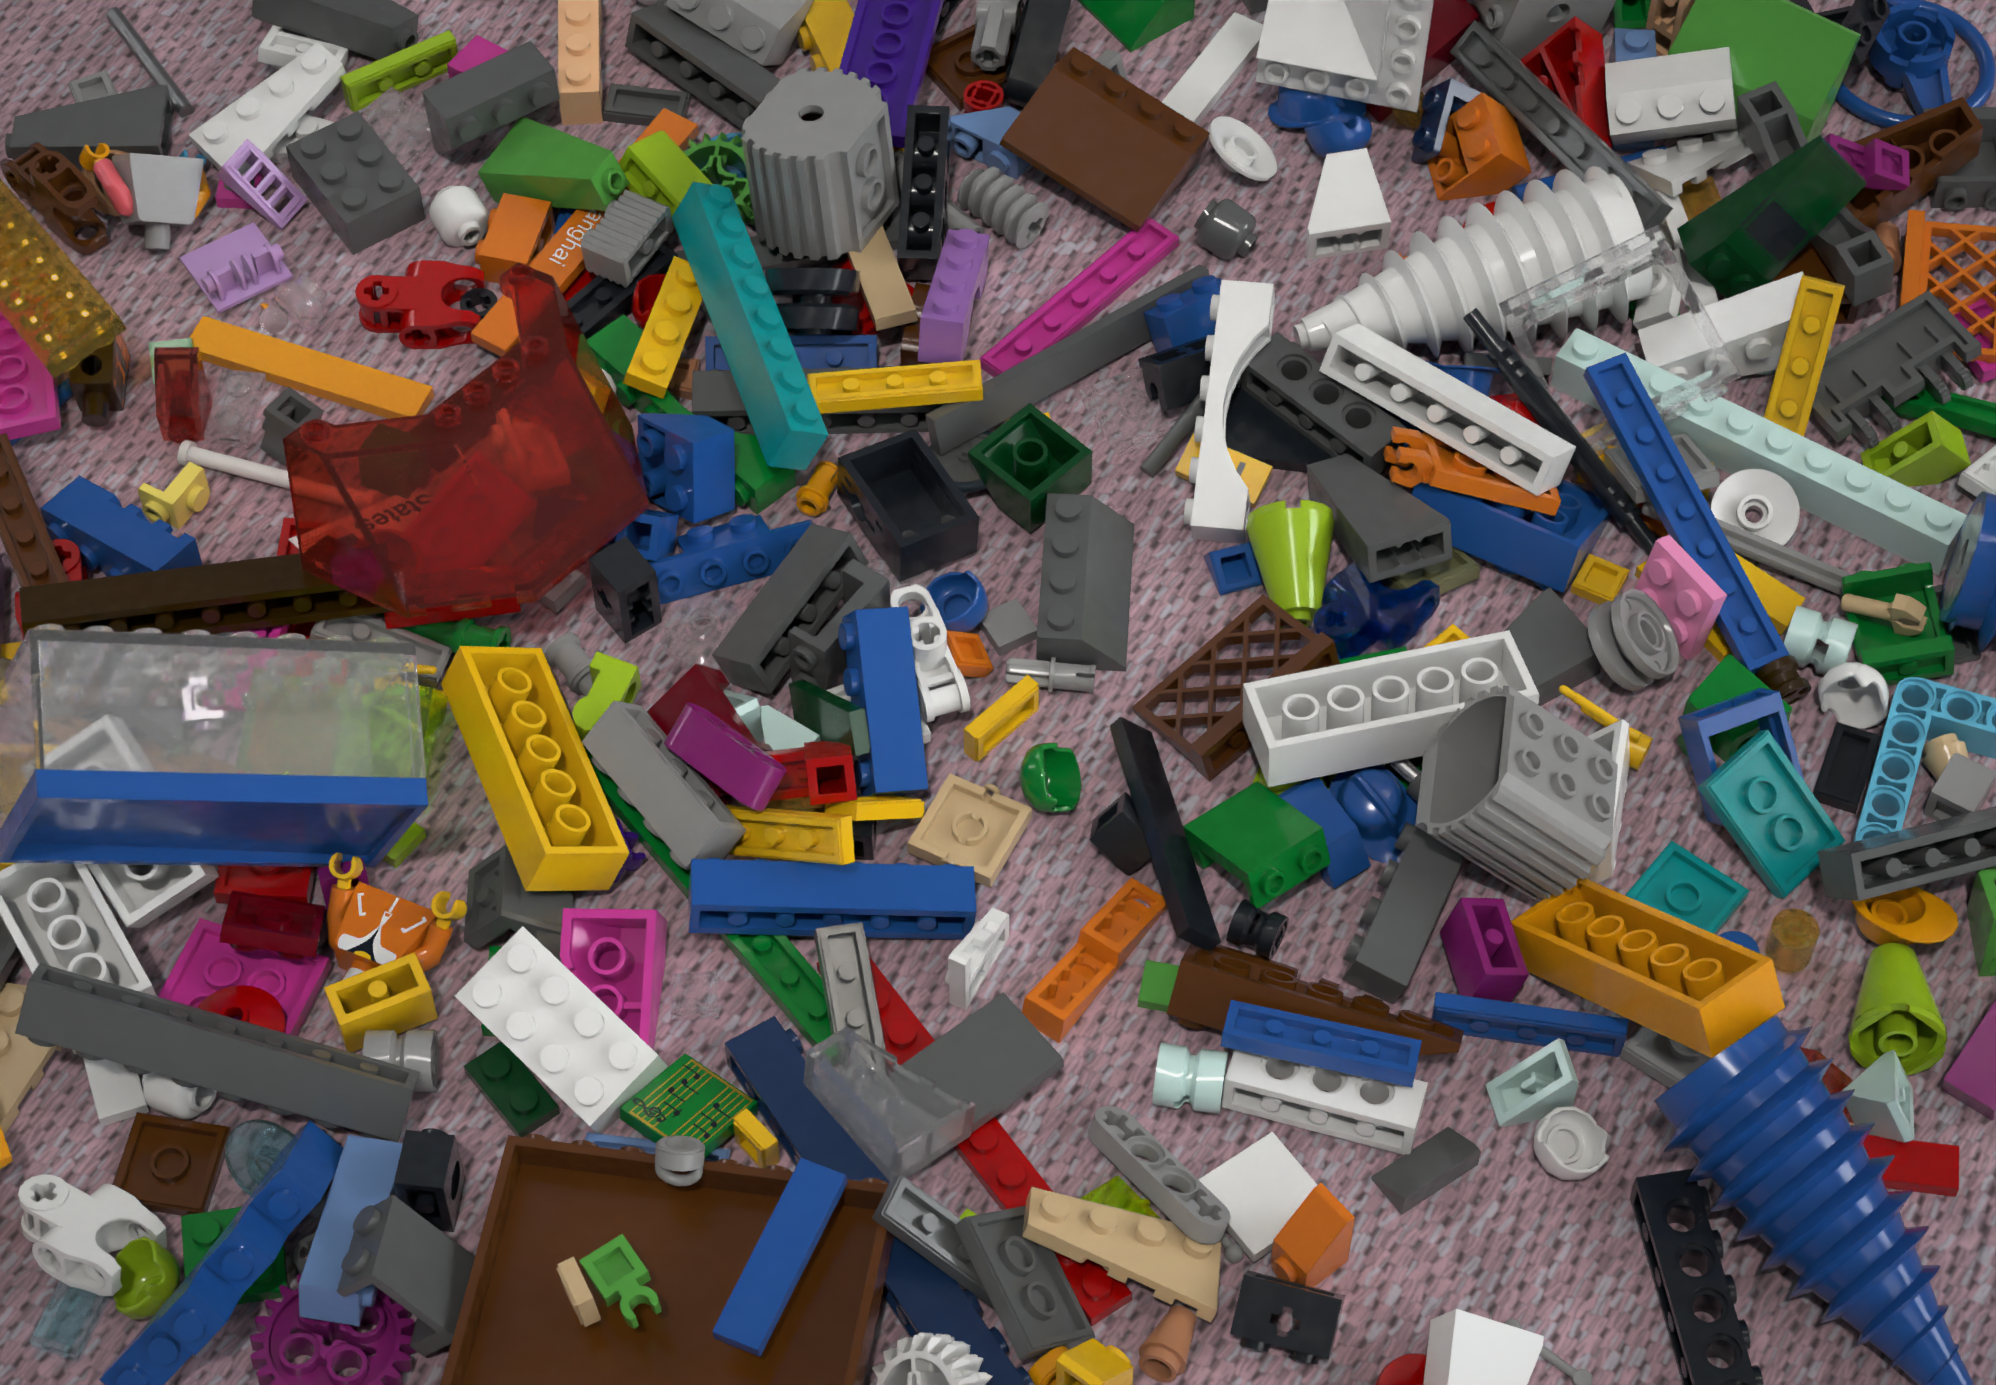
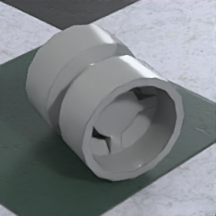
M435 1029L407 1030L403 1037H399L395 1030L366 1031L363 1041V1056L419 1071L414 1092L436 1091L439 1069V1044Z

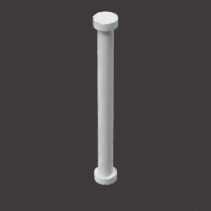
M184 440L178 450L177 461L182 466H186L190 461L199 466L359 508H364L381 500L380 491L369 488L367 491L199 448L195 442Z

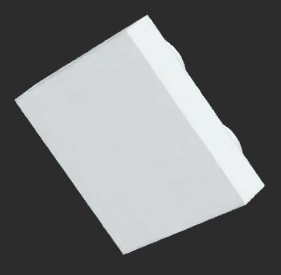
M1273 1132L1199 1179L1229 1210L1231 1217L1226 1230L1237 1244L1242 1247L1253 1263L1272 1251L1273 1239L1313 1188L1317 1186L1315 1181Z

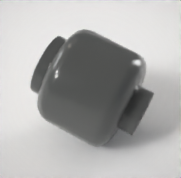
M1228 198L1221 200L1219 203L1212 200L1194 225L1198 229L1197 241L1224 261L1233 259L1237 253L1244 258L1258 239L1253 234L1256 227L1255 217Z

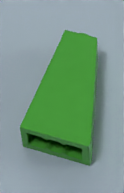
M522 117L519 118L477 172L491 197L497 203H500L503 193L551 201L552 207L605 211L609 203L617 200L629 184L611 150Z

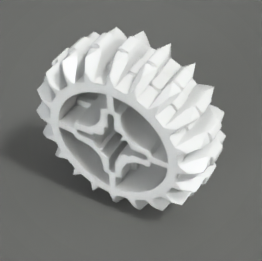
M922 1332L914 1335V1337H905L902 1340H897V1348L883 1351L886 1364H878L872 1367L878 1380L877 1383H871L870 1385H986L993 1376L986 1372H978L984 1358L978 1357L976 1354H970L969 1344L963 1341H955V1338L948 1334L933 1335V1333Z

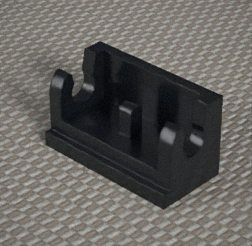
M1207 336L1138 359L1150 401L1159 399L1161 408L1168 411L1189 404L1200 392L1202 375L1209 376L1211 361H1205ZM1240 378L1237 382L1236 387L1241 386Z

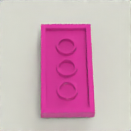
M46 299L0 309V435L7 433L9 440L61 429L52 313Z

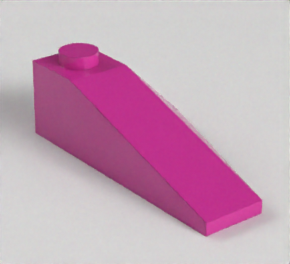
M563 908L560 944L562 964L654 1050L665 969L668 921L657 910Z

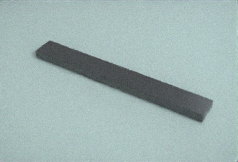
M1474 20L1451 49L1450 53L1582 181L1585 172L1591 166L1600 167L1607 174H1615L1619 177L1635 203L1648 240L1673 208L1483 24Z
M1199 264L982 384L983 400L946 403L926 414L932 449L942 456L1014 416L1027 404L1031 403L1034 405L1151 340L1152 337L1143 312L1157 306L1156 301L1163 296L1173 293L1180 294L1192 288L1191 283L1198 278L1208 276L1209 270Z

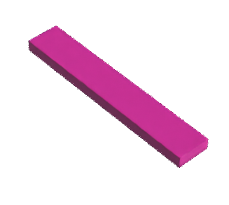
M1152 218L1148 220L1139 232L1132 229L979 358L981 369L995 377L1079 331L1178 247L1179 237Z

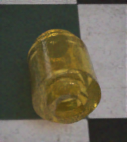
M1794 908L1783 910L1774 917L1765 944V956L1773 960L1774 967L1777 970L1792 973L1801 971L1809 965L1820 933L1816 919L1808 912Z

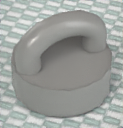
M674 1135L661 1138L656 1142L655 1148L656 1174L665 1183L674 1186H690L698 1182L703 1173L705 1145L700 1140L689 1136ZM672 1171H683V1172H684V1171H690V1172L687 1173V1174H678V1173H674V1172H672Z

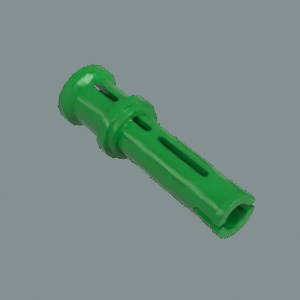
M377 613L375 616L384 618V613ZM470 618L458 620L457 623L447 621L401 627L450 647L453 654H456L459 646H511V631L508 627L499 626L497 629L476 625L475 621Z

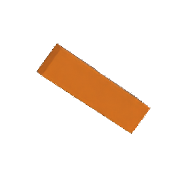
M1131 877L1080 930L1078 942L1024 998L1022 1013L1038 1031L1058 1043L1062 1041L1167 909L1164 896ZM1134 899H1140L1146 902L1149 908Z

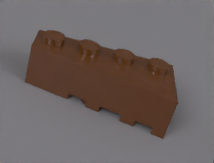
M1964 97L1955 99L1855 141V143L1865 146L1876 138L1909 151L1910 186L1905 190H1882L1863 187L1845 206L1856 219L1874 230L1879 223L1889 221L1933 189L1937 177L1951 176L1978 156L1983 126Z

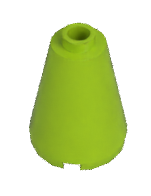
M1300 500L1301 508H1286L1285 501H1277L1260 506L1249 513L1246 531L1268 597L1304 626L1309 627L1312 625V621L1319 618L1321 613L1335 525L1333 511L1325 504L1311 500Z
M1891 942L1882 944L1872 950L1868 958L1848 1034L1851 1055L1865 1068L1871 1066L1884 1053L1895 1050L1906 1075L1916 1074L1935 1065L1943 1058L1946 1051L1947 1029L1917 955L1912 948L1901 943Z

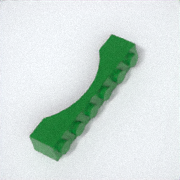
M624 314L584 341L587 361L598 365L611 375L617 387V399L624 406L629 407L632 405L641 414L694 415L683 407L668 390L664 398L661 399L623 384L626 372L643 333V330ZM734 431L735 503L739 506H748L758 515L796 487L795 469L767 466L756 435Z

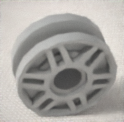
M1632 588L1615 596L1613 602L1607 601L1591 610L1588 617V634L1593 651L1603 669L1622 688L1636 692L1652 684L1654 679L1659 680L1676 671L1679 664V646L1674 630L1662 609L1646 593Z

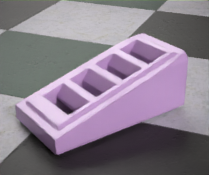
M248 139L226 161L216 175L279 230L283 229L308 200L267 156ZM246 161L251 165V168L242 176L238 169ZM259 172L265 178L254 188L249 182ZM272 183L277 190L266 201L262 194ZM286 195L290 201L278 213L273 207Z

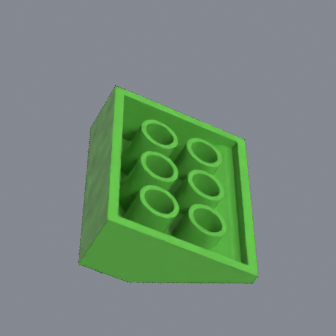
M1695 0L1668 55L1729 47L1736 116L1737 96L1776 81L1794 108L1802 131L1809 143L1821 135L1861 34L1788 0Z

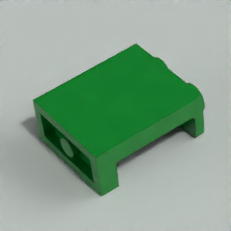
M1930 562L1919 564L1905 563L1896 568L1878 571L1865 570L1842 577L1841 599L1844 594L1848 593L1891 603L1898 593L1910 596L1927 607L1924 616L1928 617L1922 633L1912 636L1895 634L1890 621L1844 611L1847 621L1859 624L1852 644L1857 662L1877 670L1884 677L1887 685L1898 684L1908 677L1929 679L1954 674L1955 648L1951 635H1946L1943 621L1939 617L1940 609L1933 586V569Z
M1258 781L1183 826L1196 865L1205 869L1215 862L1245 884L1250 903L1256 908L1264 906L1327 867L1331 862L1323 827Z

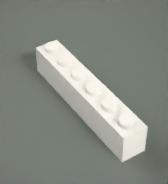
M1359 323L1333 334L1319 369L1320 372L1536 496L1560 485L1576 449V446Z

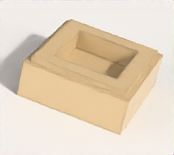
M571 1257L557 1264L558 1268L556 1269L580 1324H584L587 1327L601 1320L594 1298L575 1258Z

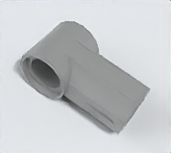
M978 0L971 62L976 63L981 70L995 71L998 67L1005 66L1011 36L1016 35L1019 24L1021 0Z

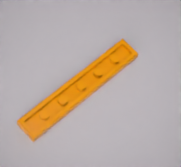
M206 316L201 318L189 337L194 342L196 359L414 427L417 426L434 397L432 386Z

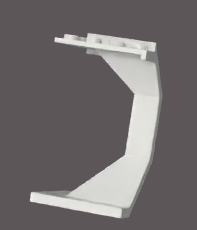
M1268 0L1256 56L1258 58L1256 82L1417 112L1434 0Z

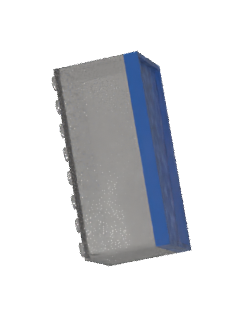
M43 624L28 630L0 681V863L329 866L331 856L339 852L343 854L342 862L351 861L353 856L363 858L365 867L375 868L428 806L415 643H399V640L394 637H380L372 641H353L350 636L334 635L324 640L306 639L304 635L298 633L283 634L277 638L258 637V634L248 631L233 633L230 636H214L205 630H189L182 634H162V631L156 628H141L134 632H113V629L107 626H93L81 631L64 630L62 626L57 624Z

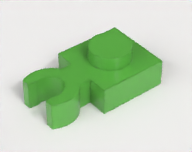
M623 1234L579 1260L583 1272L607 1307L621 1300L620 1309L624 1321L629 1327L635 1329L639 1326L633 1309L638 1304L645 1303L650 1305L656 1315L662 1312L655 1291L647 1286H642L651 1280L649 1272Z

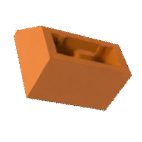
M1483 92L1449 116L1441 151L1438 156L1427 160L1436 195L1440 201L1499 194L1503 190L1507 191L1532 173L1514 115L1505 106Z

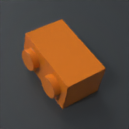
M503 193L497 209L493 208L490 211L486 237L484 240L480 239L475 250V263L480 264V269L485 272V281L511 286L546 246L555 229L551 201Z

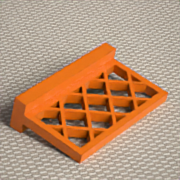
M1908 209L1898 308L1926 292L1928 286L1930 288L1929 291L1936 298L1940 297L1951 307L1948 310L1953 316L1961 312V316L1971 324L1967 330L1973 336L1981 333L1992 342V349L1981 348V355L1970 362L1979 360L1986 361V363H1996V297L1993 295L1996 292V280L1983 287L1972 277L1985 268L1996 278V249L1985 255L1974 245L1980 240L1996 241V227L1925 221V211ZM1931 236L1947 237L1956 244L1942 251L1931 241ZM1963 251L1976 261L1964 269L1951 259ZM1940 265L1953 274V276L1942 283L1929 273ZM1961 282L1973 292L1972 295L1962 301L1949 291ZM1982 298L1994 310V312L1983 319L1968 308V306ZM1954 351L1953 354L1959 361H1963Z

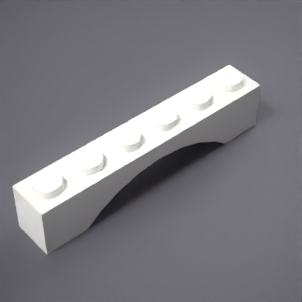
M1221 280L1220 295L1213 294L1211 298L1210 320L1216 321L1215 334L1207 335L1205 344V361H1211L1209 376L1202 375L1200 401L1206 402L1204 416L1196 417L1194 433L1195 442H1201L1199 457L1191 458L1189 483H1196L1194 499L1186 498L1184 509V524L1190 525L1193 539L1235 544L1246 543L1247 517L1250 513L1251 502L1248 487L1236 471L1227 450L1226 417L1232 393L1241 374L1254 356L1271 341L1276 301L1274 284Z

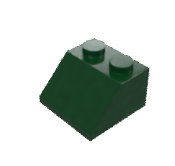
M1031 403L1027 404L968 451L969 460L999 509L1030 533L1045 522L1047 493L1078 495L1092 483V451Z

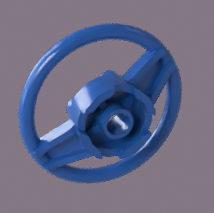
M1886 0L1890 13L1868 52L1871 64L1884 76L1885 83L1893 88L1905 87L1917 115L1922 114L1923 108H1936L1951 102L1952 96L1947 68L1956 32L1970 45L1979 64L1980 72L1977 86L1966 99V102L1970 107H1982L1993 90L1996 66L1992 50L1977 28L1956 12L1925 0ZM1843 82L1835 98L1837 102L1852 114L1884 128L1917 116L1892 113L1872 106L1854 95Z

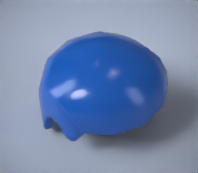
M1356 116L1348 120L1349 124H1343L1340 120H1334L1320 125L1312 124L1305 127L1304 130L1312 149L1317 155L1325 159L1326 154L1363 149L1372 135L1373 128L1370 120L1364 116Z
M967 570L964 573L949 572L934 578L926 588L940 612L946 630L969 632L984 619L988 609L987 593L983 584L971 571ZM922 603L920 605L921 613L925 610V606Z

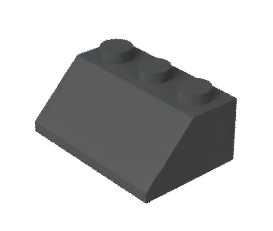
M531 41L422 91L433 146L438 155L455 149L560 99L555 69Z

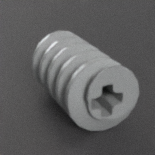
M992 166L985 171L980 168L973 170L964 178L959 187L957 201L960 206L967 208L972 215L979 217L987 226H991L997 234L1004 235L1005 239L1009 243L1016 244L1019 250L1031 245L1038 237L1048 217V205L1045 202L1037 203V197L1033 193L1025 194L1026 190L1021 184L1013 185V179L1008 175L1002 176V172L998 167Z

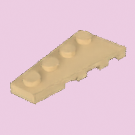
M6 982L0 990V1126L4 1135L20 1113L17 1107L30 1089L35 1090L45 1074L42 1069L54 1051H61L63 1048L57 1045L53 1047L39 1046L30 1042L28 1037L15 1034L27 985Z
M1031 1187L1026 1199L1022 1237L1079 1263H1083L1087 1259L1098 1263L1108 1271L1107 1276L1126 1283L1127 1278H1131L1155 1289L1153 1297L1171 1305L1177 1299L1196 1308L1195 1316L1210 1323L1212 1322L1218 1306L1221 1241L1216 1244L1199 1243L1188 1237L1171 1221Z

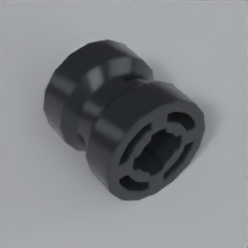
M1243 899L1231 920L1226 941L1240 948L1245 945L1255 949L1257 955L1271 960L1284 938L1289 918L1275 911L1269 914L1263 912L1260 908L1253 906L1249 900Z

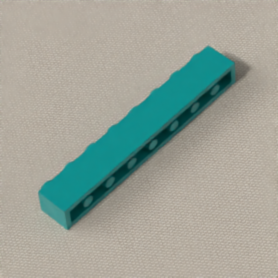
M692 182L673 214L672 220L767 466L806 470L829 434L730 188L718 184L711 185Z

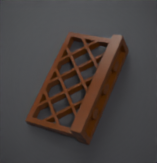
M1263 594L1132 708L1134 713L1143 722L1194 762L1197 771L1210 782L1252 746L1243 724V684L1249 683V669L1273 668V674L1267 678L1269 679L1338 665L1340 661L1335 643L1322 631L1316 635ZM1265 612L1275 619V630L1251 631V624ZM1302 640L1306 643L1296 654L1281 655L1282 641ZM1274 642V656L1250 657V643ZM1243 644L1242 658L1218 660L1219 652L1225 646ZM1242 670L1241 684L1217 686L1218 672ZM1210 672L1209 686L1186 688V680L1194 673ZM1240 696V703L1232 710L1216 712V698ZM1209 698L1208 713L1184 714L1185 700ZM1177 701L1176 715L1156 716L1151 710L1160 702ZM1207 725V731L1192 744L1183 738V726Z

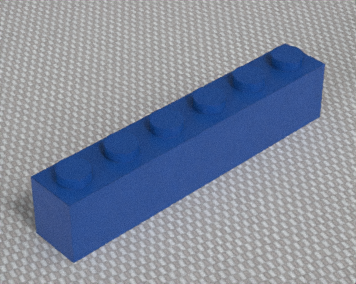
M691 859L688 885L689 933L814 936L813 932L816 928L863 922L865 937L963 940L972 930L977 912L974 866H956L953 864L910 865L908 863L865 864L856 861L846 865L804 861H769L766 859Z

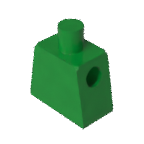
M1728 654L1689 696L1683 715L1757 688L1771 689L1735 657ZM1782 699L1789 722L1792 707ZM1757 719L1709 736L1712 751L1726 762L1760 731ZM1683 734L1677 737V743L1681 751L1688 756Z

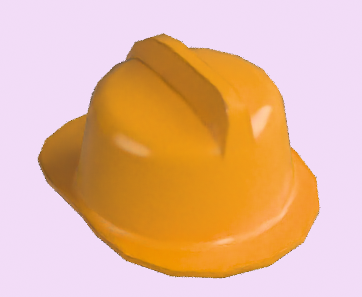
M1916 886L1861 901L1851 900L1856 910V923L1861 933L1878 945L1891 942L1904 945L1942 942L1953 936L1958 928V917L1951 905Z

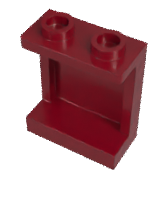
M695 664L647 711L668 736L686 703L691 702L717 716L763 751H773L769 744L758 742L753 737L724 694L723 690L730 683L723 673L717 669ZM696 770L721 801L727 805L731 801L732 796Z

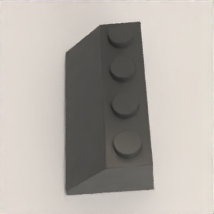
M1047 493L1036 660L1051 661V657H1056L1055 662L1081 665L1092 664L1096 665V670L1126 672L1134 524L1092 495Z

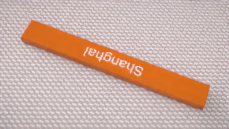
M663 108L635 142L662 130L681 150L685 151L688 147L689 138L694 140L699 134L698 124ZM576 209L472 330V342L502 357L525 338L584 270L585 263L581 251L582 238L587 230L595 229L596 224H599L601 218H604L605 211Z

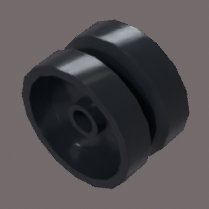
M774 268L765 270V277L773 297L792 298V303L776 304L788 333H792L795 336L859 332V309L853 305L835 304L833 299L851 298L859 293L860 271L838 268Z

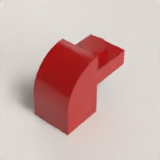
M819 741L805 742L804 747L764 751L787 769L769 801L810 796L811 805L857 800L851 746L841 742Z

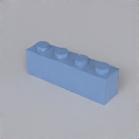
M354 1135L347 1136L299 1281V1317L359 1326L365 1306H374L378 1288L373 1284L346 1297L337 1293L343 1272L341 1265L349 1251L354 1233L353 1223L360 1211L393 1195L397 1197L394 1180L403 1143Z

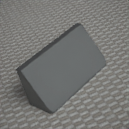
M1447 1127L1411 1150L1410 1154H1405L1374 1174L1371 1180L1402 1215L1477 1166L1481 1150L1473 1142Z

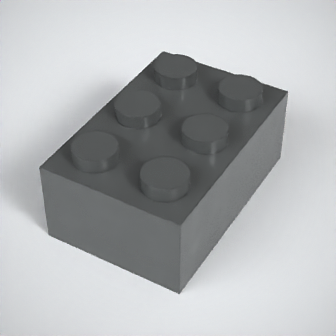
M359 111L286 146L293 179L353 255L425 220L420 187Z

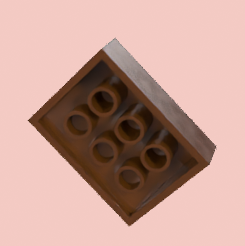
M1073 47L1053 67L1002 137L999 145L1134 231L1139 232L1197 166L1209 139L1210 132L1092 59L1089 55Z

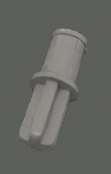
M1011 657L1006 663L1005 680L1008 684L1015 685L1026 675H1029L1039 683V687L1048 688L1049 693H1052L1053 689H1063L1093 694L1096 665L1055 662L1056 657H1051V661Z

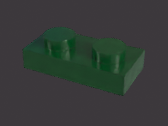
M500 1041L464 1065L465 1074L516 1136L524 1137L560 1114L559 1106L522 1061L503 1042Z

